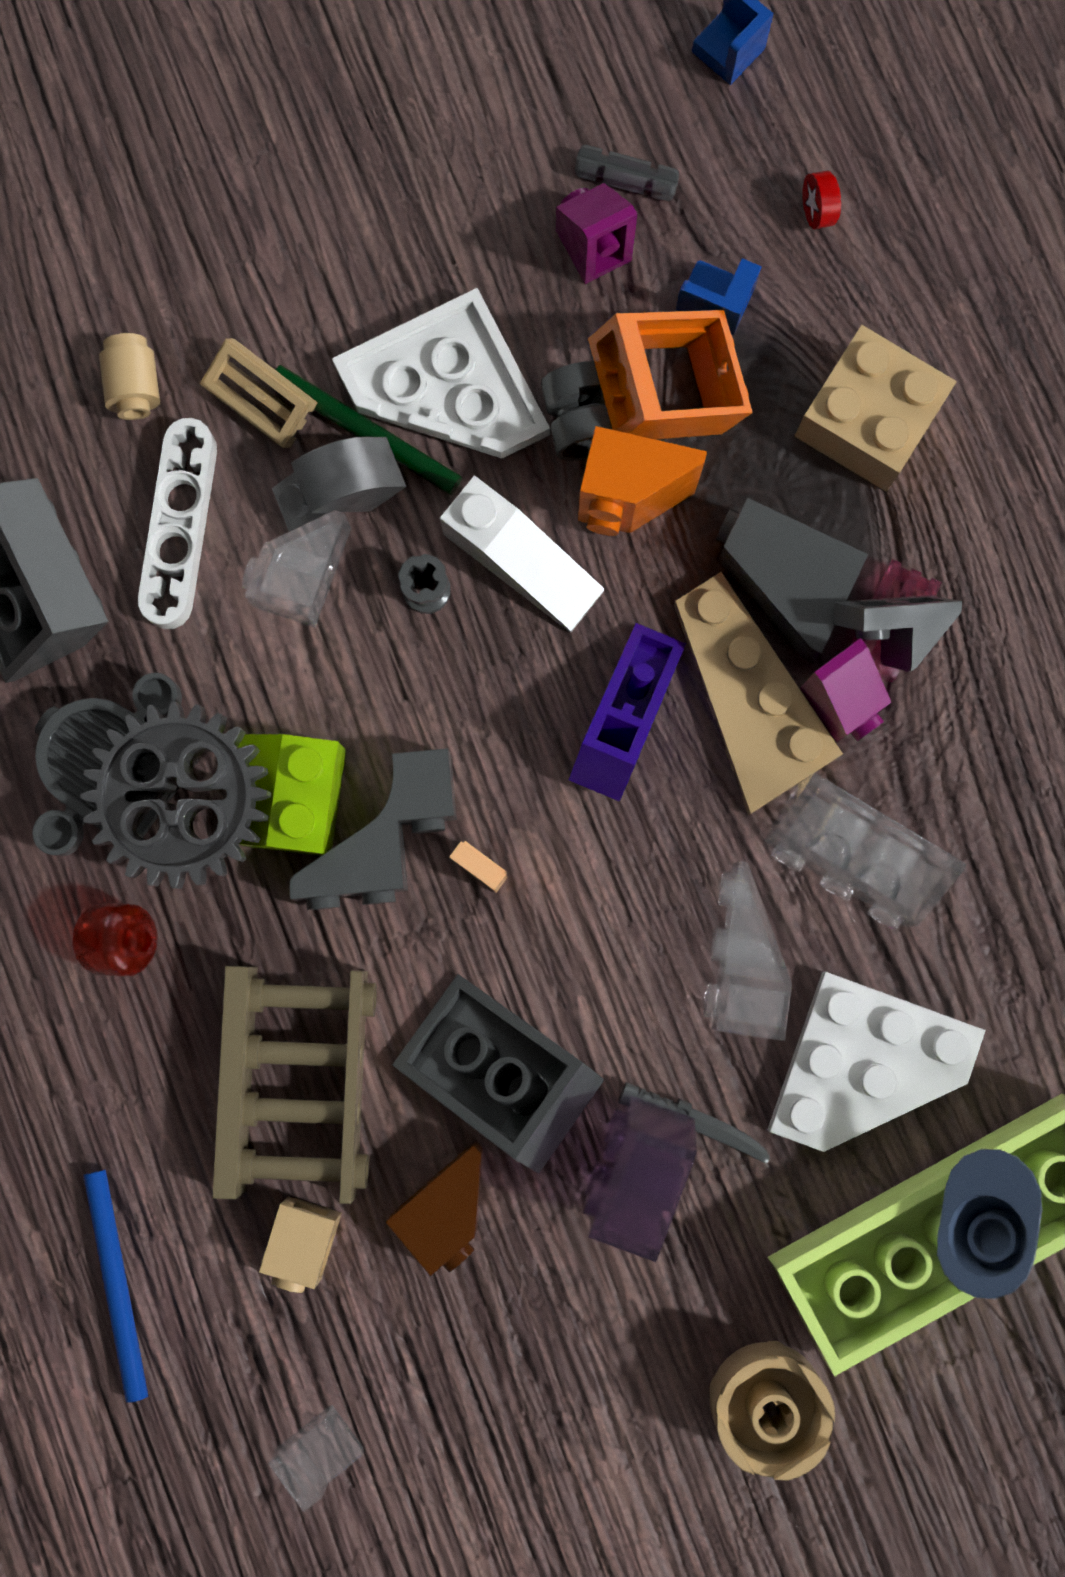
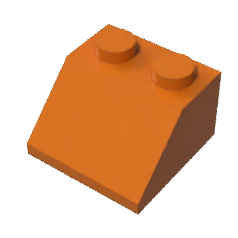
M595 426L580 489L578 521L587 523V529L601 535L617 536L619 531L633 532L695 494L707 451Z

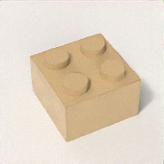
M861 325L805 413L795 437L887 492L957 381L864 325Z

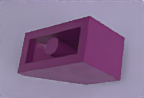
M605 183L591 190L588 188L577 189L568 194L561 204L556 207V232L584 284L632 261L638 214L630 202Z
M861 638L815 671L799 688L836 742H839L850 733L856 741L862 739L884 722L878 712L891 703L871 653Z

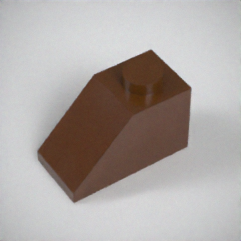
M477 1140L472 1142L395 1209L386 1220L387 1225L430 1276L442 1266L448 1273L453 1271L475 1250L469 1242L475 1238L477 1230L483 1147Z

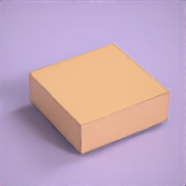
M461 841L449 856L452 861L495 893H497L508 878L507 872L466 841L464 843Z

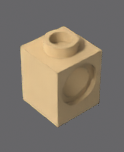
M288 1196L279 1205L259 1273L272 1276L271 1283L286 1291L303 1293L305 1287L315 1289L323 1277L342 1212Z

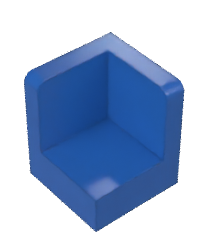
M723 0L722 11L693 40L692 53L731 85L766 48L774 13L758 0Z
M742 258L735 274H732L704 261L696 262L688 281L685 280L680 288L676 310H724L730 333L734 335L755 290L762 266Z

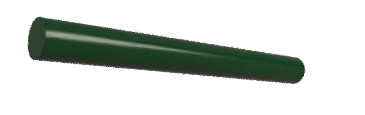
M279 365L275 369L318 402L314 408L315 412L356 437H387L396 462L450 495L458 488L462 480V476L284 366Z

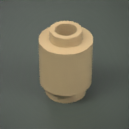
M121 333L109 336L103 341L104 350L99 354L105 407L112 412H116L117 416L121 419L138 420L146 418L150 415V410L155 409L160 404L154 351L148 347L147 339L142 335Z

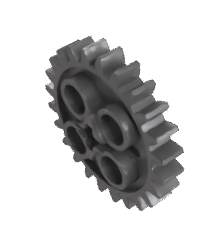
M171 702L167 718L163 717L158 708L149 705L147 706L146 713L147 723L143 724L136 717L128 714L125 716L129 732L125 736L111 729L106 732L114 745L111 751L100 748L93 749L92 753L103 762L101 770H84L83 775L97 782L96 790L80 794V799L96 803L97 810L89 813L83 820L84 823L102 825L103 830L92 840L94 845H114L106 859L109 864H118L127 858L129 859L125 876L137 878L147 868V885L159 886L167 872L171 888L182 889L186 873H189L193 882L196 885L202 886L206 884V868L210 867L218 876H226L228 872L224 861L225 857L229 856L241 862L246 860L244 852L239 847L242 839L255 843L260 841L258 835L249 827L252 821H268V815L255 809L256 801L271 797V792L255 786V781L266 776L268 769L263 766L249 765V762L260 751L255 745L238 747L246 733L243 729L237 726L223 734L227 717L216 713L206 724L205 708L195 704L188 718H185L182 705L177 702ZM213 752L218 762L216 773L206 781H197L193 774L194 761L202 753ZM155 753L160 762L159 772L151 781L142 783L137 776V764L146 754ZM177 785L193 792L224 789L227 792V797L224 800L181 799L178 800L177 805L162 800H142L137 802H129L127 800V794L131 791L173 792L176 791ZM211 808L218 818L217 829L210 837L200 839L193 829L194 818L201 810ZM153 809L159 816L160 827L154 837L149 840H143L137 832V820L142 813Z

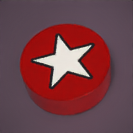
M829 170L807 174L803 183L802 198L809 226L812 229L834 226L839 220L841 213V193L836 177Z

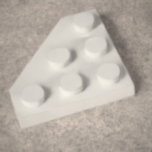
M478 288L332 358L334 366L358 413L501 459L550 435V427Z
M822 972L767 1130L825 1152L968 1084L986 1030L831 973Z

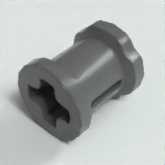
M429 554L412 556L402 564L398 577L406 604L412 610L421 614H432L440 611L447 604L451 595V585L446 575L444 564L438 558ZM432 575L436 588L433 591L423 588L418 594L414 581L417 578L426 581Z

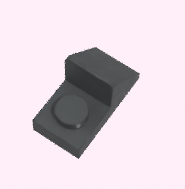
M924 595L834 602L833 625L854 629L855 638L881 640V664L910 672L918 667L961 614L962 601Z

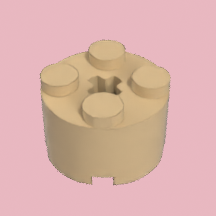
M778 1341L747 1345L732 1353L722 1363L710 1383V1410L719 1438L726 1453L742 1470L753 1475L755 1473L761 1476L773 1477L774 1480H790L812 1470L826 1455L831 1443L830 1437L833 1423L835 1422L833 1400L813 1366L799 1352ZM771 1401L778 1406L780 1411L777 1416L772 1418L762 1408Z

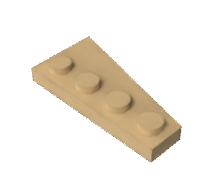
M722 572L675 601L674 607L696 670L699 671L708 696L707 701L726 747L725 751L732 771L735 772L748 816L843 755Z

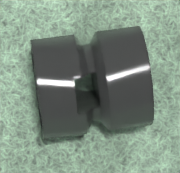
M594 361L578 362L557 368L541 380L546 411L551 416L557 418L551 423L550 429L556 456L561 460L588 459L595 426L612 430Z

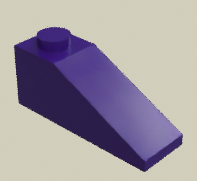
M635 623L582 742L569 781L620 802L686 643Z

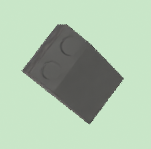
M459 974L451 982L392 1064V1066L514 1160L537 1173L541 1172L605 1080L582 1061Z

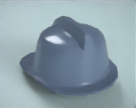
M980 1149L964 1156L952 1168L945 1186L940 1226L937 1235V1256L944 1274L956 1288L975 1298L997 1299L1013 1293L1027 1280L1035 1260L1042 1215L1041 1189L1033 1172L1018 1157L1000 1149Z

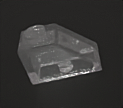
M334 510L264 543L259 558L252 557L249 560L242 580V587L247 589L245 597L253 607L315 628L351 530L346 515Z

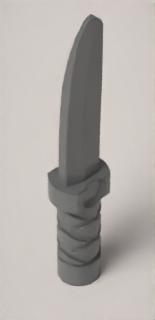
M625 1082L619 1096V1104L629 1108L633 1107L634 1110H640L642 1113L655 1116L664 1122L668 1121V1128L680 1133L686 1127L746 1153L763 1163L769 1161V1154L756 1140L723 1121L693 1109L692 1103L682 1099H678L674 1103L673 1100L665 1097L661 1098L658 1094L647 1092L643 1088L639 1089L638 1086Z

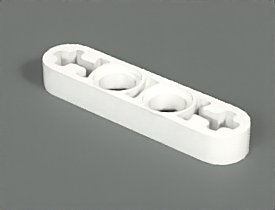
M182 418L173 422L167 429L163 439L138 593V607L142 615L153 625L162 629H175L183 625L189 618L193 608L216 463L217 443L208 427L200 420L194 418ZM190 434H195L203 445L202 448H194L192 450L189 464L194 472H200L199 476L185 471L186 455L178 446L179 442H188ZM177 467L180 470L173 471V468ZM181 484L193 486L196 490L195 503L185 511L171 509L168 504V496L171 490ZM179 536L184 538L188 543L186 557L176 564L163 562L160 557L162 543L170 537ZM157 571L172 577L184 576L182 582L171 578L170 595L178 601L177 607H168L165 616H161V611L152 605L154 599H162L166 590L167 582L161 576L156 577Z

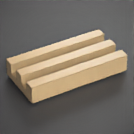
M232 338L225 339L200 382V385L282 448L292 446L296 439L294 437L296 431L302 430L307 421L304 418L308 412H313L318 403ZM231 357L280 393L295 405L294 409L292 410L232 364L229 359ZM221 373H224L254 398L286 421L284 426H279L218 378Z

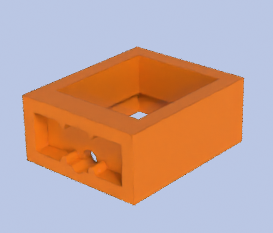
M724 310L616 313L588 338L612 430L655 440L720 435L753 413L749 401V393L744 383L735 351L734 339L730 333ZM687 347L704 408L661 411L644 349Z

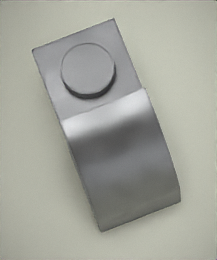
M354 437L321 446L291 462L294 472L274 486L272 490L290 536L307 537L341 512L372 511L404 489L406 484L387 437Z

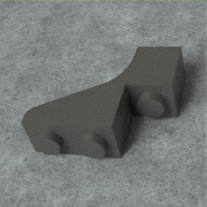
M448 748L392 754V788L381 813L364 828L297 872L290 881V899L306 901V910L339 908V897L361 895L362 905L396 902L395 892L408 891L403 825H412V833H432L445 831V821L457 820L452 760Z

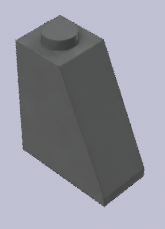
M747 498L740 514L729 510L715 540L725 544L718 560L803 659L813 663L821 655L835 626L833 625L834 602L847 601L869 554Z

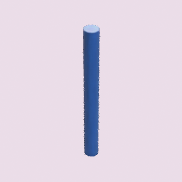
M106 1169L84 1174L83 1177L125 1401L130 1403L145 1399L149 1395Z

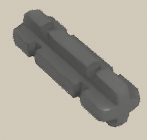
M587 144L581 146L575 163V174L578 177L596 181L597 177H601L606 185L639 194H644L645 190L652 191L651 197L665 201L673 199L679 181V171L677 169L659 164L658 169L651 168L652 162L613 151H610L609 156L602 154V148Z

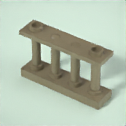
M225 966L212 1198L237 1199L246 1192V1184H253L255 1179L340 1182L339 1203L351 1204L357 1197L358 1189H366L368 1183L369 1156L368 1154H359L365 1023L366 1016H375L377 1001L376 983H367L368 971H351L350 987L265 984V979L257 978L258 967ZM264 1007L349 1010L347 1044L262 1041L261 1035H254L255 1012H263ZM261 1064L346 1067L344 1101L259 1098L258 1092H251L252 1069H260ZM258 1121L343 1124L342 1159L256 1155V1150L248 1149L249 1126L256 1127Z

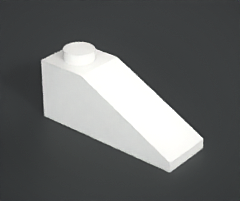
M475 475L440 517L444 536L570 633L604 592V588L527 516Z

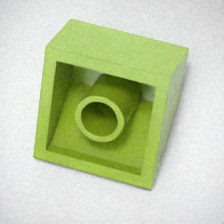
M245 734L238 747L241 748L248 745L258 747L260 752L249 762V765L263 766L268 769V774L255 781V786L271 792V797L256 801L255 809L269 816L268 821H252L249 827L258 835L260 841L255 843L242 839L239 846L313 856H322L330 851L333 846L346 749L338 741L286 734Z

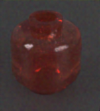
M98 903L87 908L79 916L73 930L72 946L75 958L82 968L95 975L134 976L144 971L153 960L157 949L158 933L155 921L149 912L139 905Z

